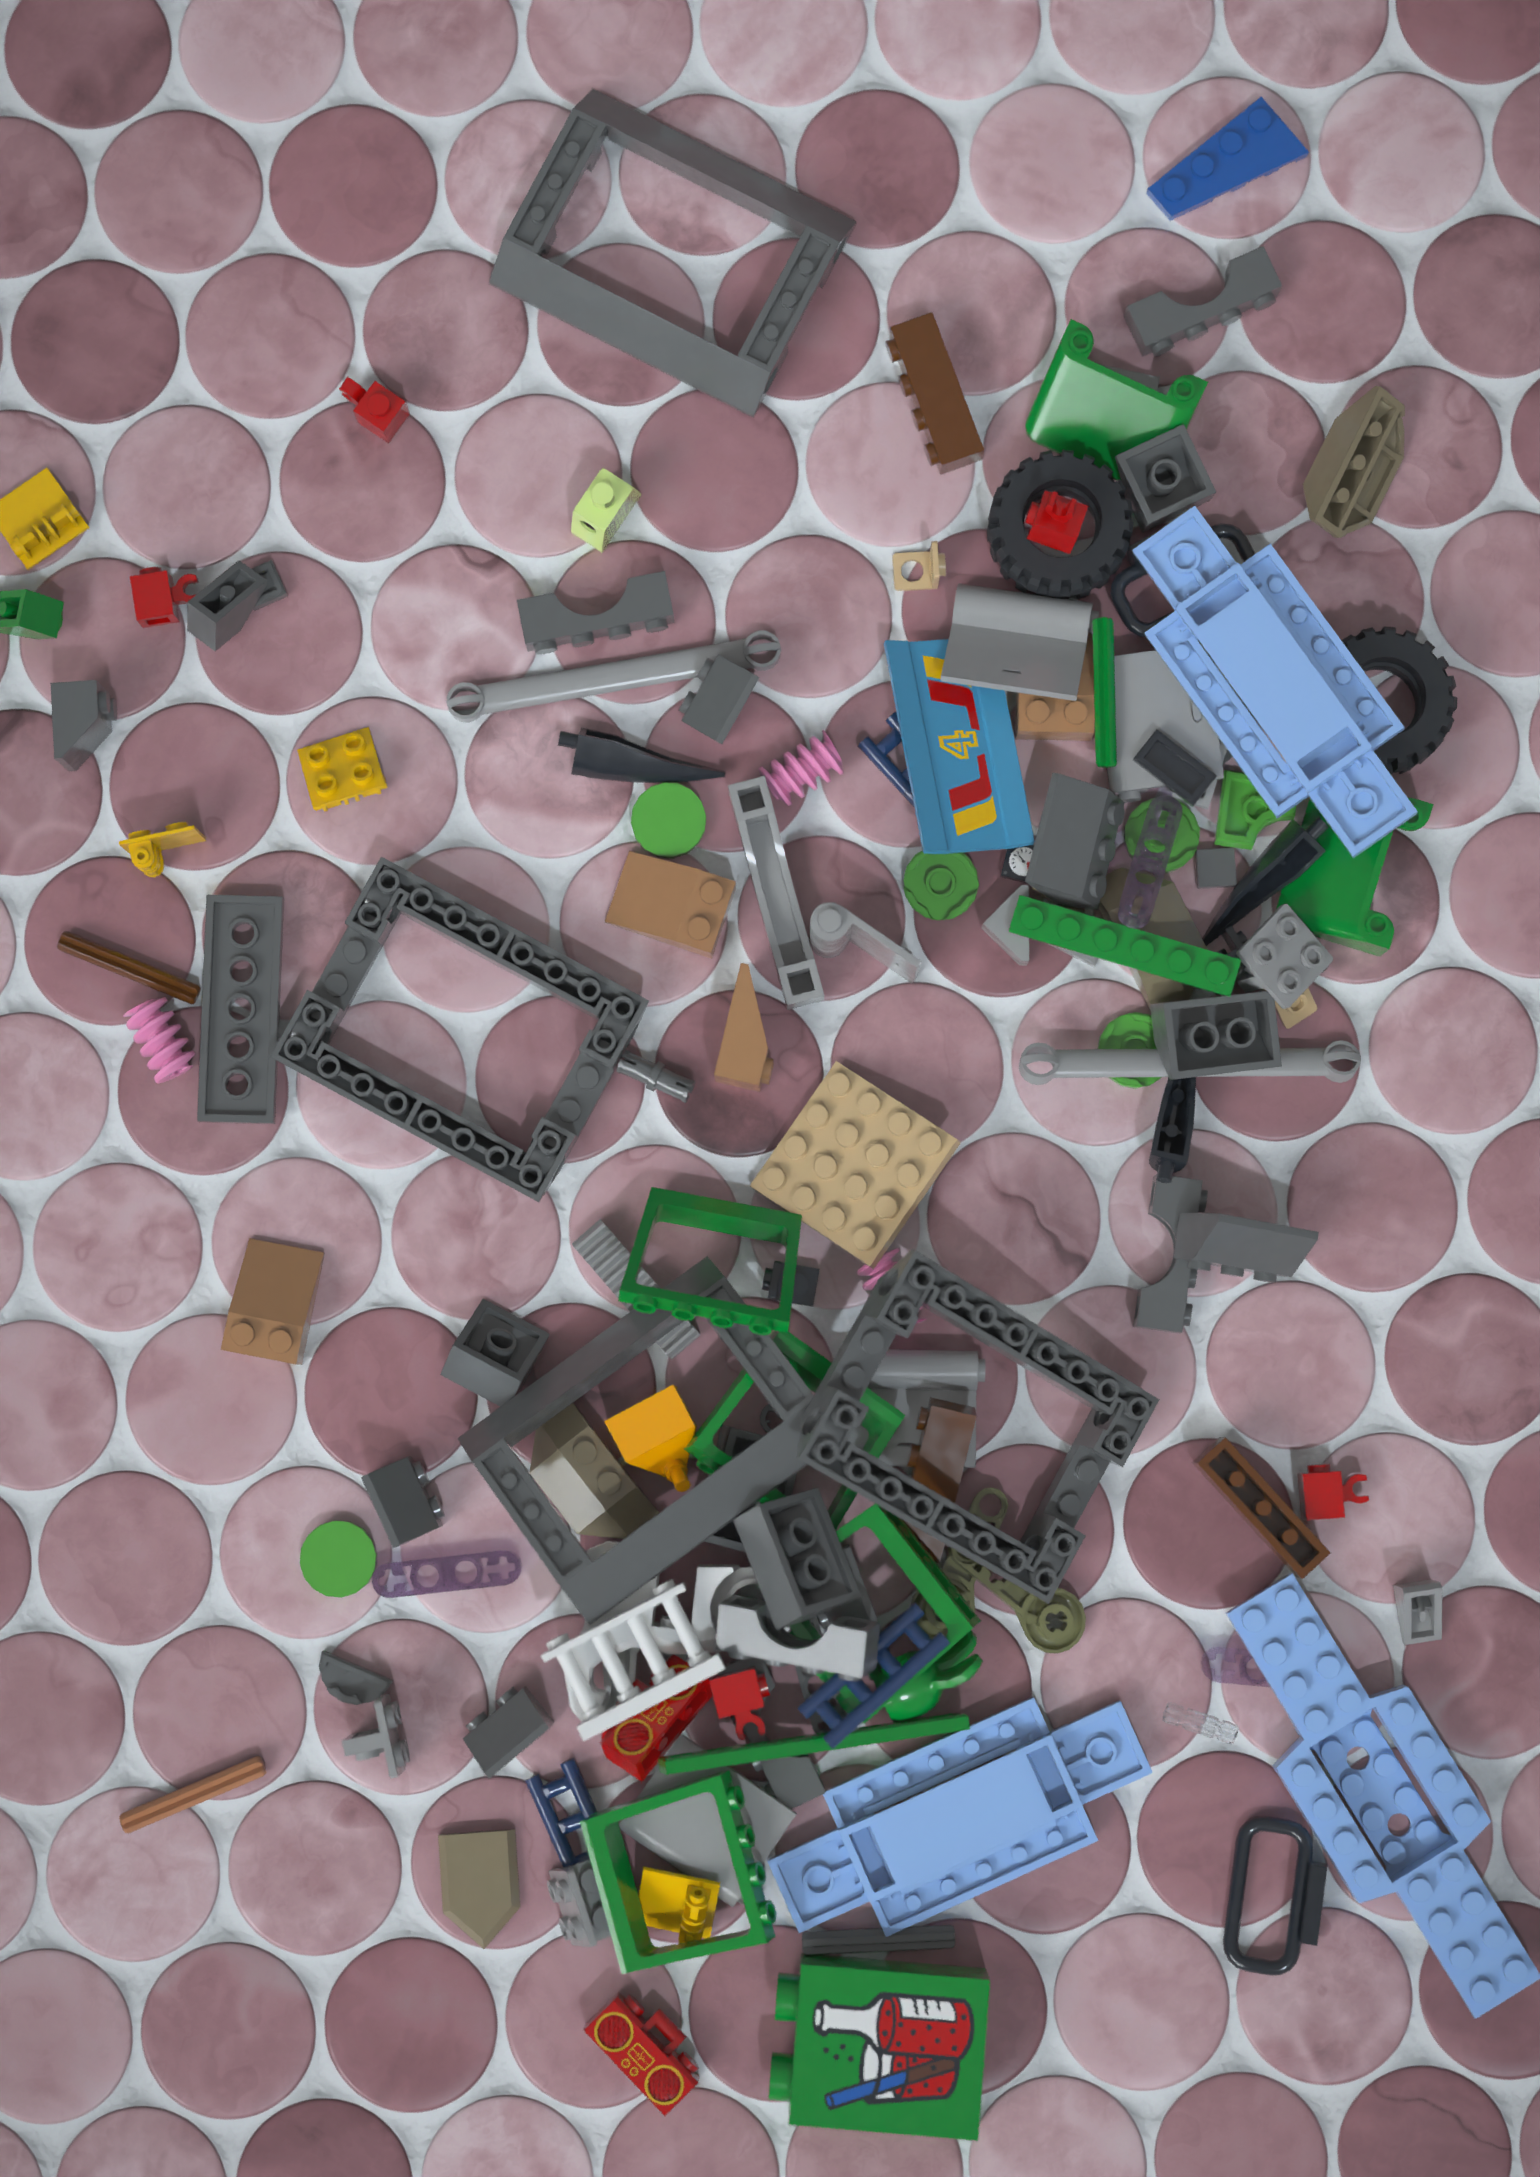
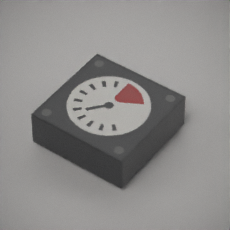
M1034 845L1007 849L1000 877L1026 883L1025 879Z

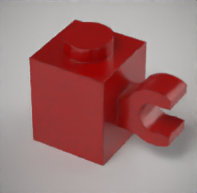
M347 377L339 388L344 398L357 405L353 412L358 423L388 444L410 415L406 401L376 381L366 391L357 382Z
M1045 490L1040 502L1032 501L1025 520L1026 524L1031 525L1027 539L1070 554L1077 541L1088 506L1077 502L1076 499H1068L1059 496L1056 492Z
M160 567L144 568L139 571L140 575L130 576L136 620L142 628L180 622L177 605H188V601L197 595H187L185 593L188 585L199 583L198 577L194 574L183 575L178 579L175 586L167 570L162 571Z
M1330 1464L1307 1465V1473H1297L1301 1520L1345 1518L1344 1502L1351 1501L1361 1504L1369 1501V1496H1357L1353 1492V1485L1356 1482L1367 1481L1366 1475L1353 1474L1342 1484L1341 1471H1331Z
M755 1666L711 1677L709 1682L719 1719L735 1715L736 1735L740 1741L745 1740L743 1727L748 1722H753L758 1726L760 1736L765 1735L763 1719L751 1712V1710L764 1707L763 1697L770 1696L765 1673L757 1675Z

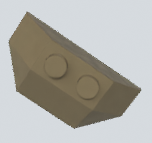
M1374 386L1335 418L1303 483L1310 520L1335 538H1341L1372 523L1404 458V426L1402 417L1405 416V405L1381 386Z
M1123 867L1106 875V892L1100 899L1098 907L1104 920L1207 949L1174 882ZM1129 968L1150 1012V1004L1190 1000L1194 990L1193 986Z
M574 1402L536 1429L530 1474L576 1534L625 1539L659 1514V1511Z

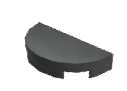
M323 1650L321 1653L319 1671L321 1672L322 1681L327 1687L328 1692L341 1702L354 1705L372 1702L386 1693L394 1681Z

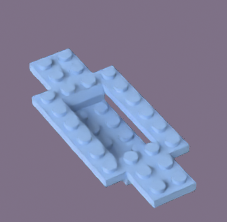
M1193 506L1132 550L1135 557L1174 609L1173 613L1147 630L1145 636L1276 818H1279L1309 797L1350 855L1355 858L1417 814L1415 807L1374 752V750L1404 730L1403 724L1271 543L1240 565L1236 563L1196 506Z
M1030 1697L971 1724L970 1730L953 1732L827 1789L823 1796L837 1828L769 1858L767 1862L799 1933L870 1901L885 1936L888 1937L1097 1842L1098 1839L1083 1808V1804L1153 1772L1120 1700L1049 1732L1035 1698ZM1015 1749V1751L1012 1752V1753H1009V1754H1007V1755H1005V1756H1003V1757H1001V1758H998V1759H996V1760H994V1761H992V1762H990V1763H987V1764H985V1765H983V1766H981V1767H978V1768H976V1769H974V1770H972V1771H970V1772H967V1773H965V1774H963V1775H961V1776H959V1777H956V1778H954V1779H952V1780H950V1781H948V1782H945V1783H943V1784H941V1785H939V1786H937V1787H934V1788H932V1789H930V1790H928V1791H925V1792H923V1793H921V1794H919V1795H917V1796H914V1797H912V1798H910V1799H908V1800H906V1801H903V1802H901V1803H899V1804H897V1805H895V1806H892V1807H890V1808H888V1809H886V1810H884V1811H881V1812H879V1813H877V1814L874 1815V1813L877 1812V1811H879V1810H882V1809H884V1808H886V1807H888V1806H890V1805H893V1804H895V1803H897V1802H899V1801H902V1800H904V1799H906V1798H908V1797H910V1796H913V1795H915V1794H917V1793H919V1792H921V1791H924V1790H926V1789H928V1788H930V1787H932V1786H935V1785H937V1784H939V1783H941V1782H943V1781H946V1780H948V1779H950V1778H952V1777H955V1776H957V1775H959V1774H961V1773H963V1772H966V1771H968V1770H970V1769H972V1768H974V1767H977V1766H979V1765H981V1764H983V1763H985V1762H988V1761H990V1760H992V1759H994V1758H997V1757H999V1756H1001V1755H1003V1754H1005V1753H1008V1752H1010V1751H1012V1750Z

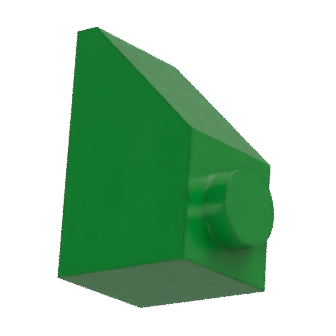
M27 589L0 591V633L31 639H56L63 623L62 611L64 602Z

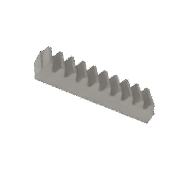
M600 1219L574 1241L572 1245L619 1299V1290L630 1258V1252ZM641 1267L637 1283L660 1288ZM622 1302L630 1312L634 1310L633 1304ZM684 1321L656 1341V1343L672 1360L701 1334L689 1321Z

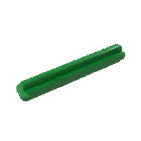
M1099 617L1092 621L1095 755L1098 767L1111 768L1117 764L1114 622L1112 618Z

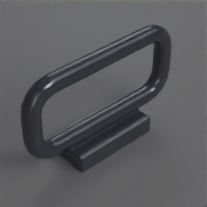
M1225 523L1210 526L1219 539L1225 538L1234 544L1243 562L1256 554L1247 536L1238 527ZM1154 534L1128 547L1126 557L1131 566L1116 575L1111 584L1110 591L1113 605L1123 624L1130 632L1140 637H1146L1145 632L1174 612L1172 611L1152 622H1143L1136 616L1125 594L1128 584L1148 574L1132 550Z
M1256 1816L1247 1820L1238 1831L1225 1919L1223 1950L1228 1961L1240 1970L1269 1976L1282 1975L1289 1972L1297 1964L1302 1944L1314 1946L1318 1944L1328 1864L1312 1861L1313 1840L1308 1830L1300 1823L1270 1816ZM1258 1832L1288 1835L1293 1837L1298 1844L1285 1951L1283 1956L1277 1960L1244 1955L1238 1945L1251 1841Z

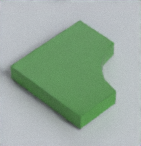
M1224 770L1214 845L1252 850L1256 837L1266 826L1278 821H1291L1294 819L1296 806L1279 818H1276L1244 773Z

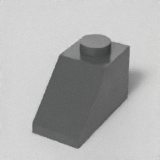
M238 560L188 601L187 631L211 649L217 651L241 631L264 592L267 580Z

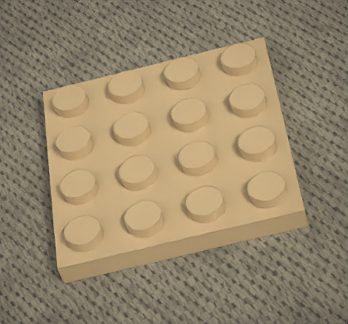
M836 1061L750 1184V1187L785 1211L801 1214L803 1223L874 1269L954 1154L960 1142L946 1131Z

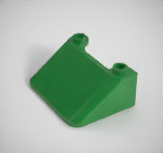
M1071 319L1025 424L1026 433L1033 442L1060 455L1062 450H1073V457L1083 459L1084 454L1094 457L1093 464L1099 468L1106 464L1113 471L1111 477L1118 481L1121 478L1115 456L1183 424L1187 430L1208 382L1193 375H1183L1172 383L1167 395H1164L1089 360L1088 357L1094 345L1093 334L1087 326Z
M1407 797L1417 810V814L1400 825L1398 829L1416 831L1428 822L1434 804ZM1309 798L1301 827L1306 830L1317 817H1320L1329 828L1316 841L1326 851L1298 879L1281 889L1276 910L1279 906L1288 904L1315 937L1380 957L1390 949L1394 936V926L1389 917L1383 913L1370 910V906L1393 831L1353 858Z

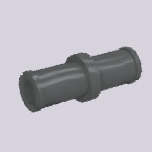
M629 1050L624 1052L622 1055L624 1060L620 1059L616 1072L646 1084V1089L654 1092L657 1089L682 1100L684 1103L688 1101L690 1097L688 1094L692 1093L695 1080H690L666 1069V1064L660 1061L655 1064L631 1053Z

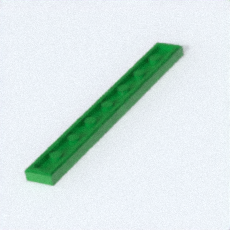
M955 1712L915 1718L904 1722L895 1721L861 1726L852 1731L833 1749L823 1739V1736L828 1732L660 1756L658 1759L659 1772L670 1775L970 1730L969 1717L966 1714Z

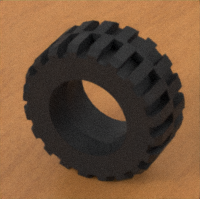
M1052 450L1040 452L1038 459L1033 460L1031 457H1028L1020 462L1017 470L1011 469L1004 477L1002 485L997 488L988 517L987 541L991 544L990 554L993 561L998 562L1001 566L1000 573L1006 580L1012 578L1016 582L1015 588L1025 593L1028 589L1035 592L1036 595L1053 596L1063 599H1069L1070 596L1077 595L1080 599L1090 595L1092 589H1100L1108 583L1110 576L1115 574L1121 566L1133 533L1134 522L1131 521L1133 508L1131 500L1126 499L1124 496L1126 488L1122 481L1118 480L1115 482L1111 477L1113 471L1106 464L1101 468L1093 464L1094 457L1084 454L1083 459L1073 457V450H1062V454L1059 456H1053ZM1045 490L1076 499L1078 502L1088 506V511L1095 522V534L1091 544L1084 552L1072 557H1053L1038 550L1027 539L1024 528L1026 513L1032 501L1036 502L1041 499Z
M1384 626L1381 631L1376 632L1371 627L1361 630L1356 636L1351 634L1341 641L1364 672L1368 670L1390 672L1402 679L1412 692L1415 701V714L1411 723L1405 730L1374 750L1391 775L1396 772L1402 774L1425 761L1444 741L1445 735L1450 731L1454 722L1452 714L1457 709L1458 698L1453 696L1452 691L1457 686L1454 676H1448L1445 671L1449 666L1444 656L1437 659L1432 653L1435 646L1428 640L1421 644L1415 640L1417 634L1406 630L1402 635L1396 633L1395 627Z

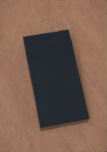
M1157 729L1133 758L1136 764L1192 807L1217 777V775Z

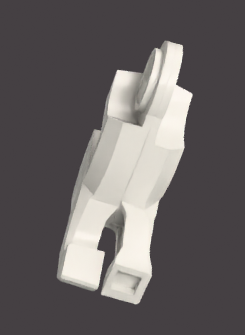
M607 1541L590 1548L586 1552L590 1556L591 1561L594 1562L619 1542ZM701 1564L697 1567L691 1626L704 1651H721L715 1649L719 1603L733 1596L738 1589L745 1585L758 1584L752 1567L740 1568L736 1564ZM659 1575L591 1625L585 1620L580 1634L654 1597L652 1589L658 1586ZM656 1606L641 1613L660 1652L687 1654L669 1616H662L660 1622H654ZM625 1621L607 1630L606 1633L631 1683H633L636 1677L637 1654L640 1646L628 1622ZM788 1626V1627H785L784 1629H785L786 1631H789L790 1627ZM590 1639L572 1648L571 1651L597 1704H602L605 1710L614 1706L618 1701L616 1696L619 1695V1692L593 1640ZM601 1661L603 1663L604 1689L596 1687L593 1675L595 1666ZM565 1675L570 1708L577 1718L583 1722L581 1714L584 1711Z

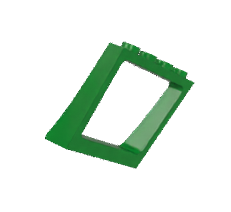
M651 1187L619 1290L618 1301L633 1304V1308L641 1313H654L656 1308L672 1311L673 1317L683 1321H690L695 1316L710 1318V1322L713 1325L721 1328H729L733 1326V1323L748 1325L749 1330L758 1335H769L772 1333V1330L788 1333L802 1215ZM667 1222L784 1245L786 1251L779 1307L777 1309H767L638 1284L637 1279L655 1224Z
M774 1331L769 1334L806 1386L816 1393L832 1362L790 1332ZM744 1368L684 1449L698 1459L696 1462L697 1467L708 1475H712L733 1459L713 1444V1436L754 1383ZM866 1388L859 1401L869 1407L860 1424L869 1434L862 1450L879 1459L904 1419L905 1414ZM841 1485L827 1510L835 1531L858 1494L844 1485ZM775 1488L758 1502L763 1504L787 1496Z
M877 1504L872 1505L836 1531L840 1543L862 1527L870 1528L946 1625L948 1632L945 1637L949 1640L950 1644L863 1722L864 1724L981 1622L980 1618L906 1523ZM809 1620L789 1626L791 1629L789 1633L796 1637L808 1640L822 1638ZM825 1671L816 1675L823 1682H826L835 1673ZM846 1685L836 1695L838 1703L847 1713H850L861 1703Z
M730 1770L597 1811L580 1821L621 1974L765 1944L776 1937L772 1925L776 1921V1909L771 1900H765L762 1885L766 1882L765 1869L761 1862H755L751 1847L755 1845V1833L750 1824H744L740 1810L745 1805L744 1794L740 1786H734ZM705 1792L711 1793L716 1801L750 1924V1930L656 1947L652 1944L620 1831L619 1821Z

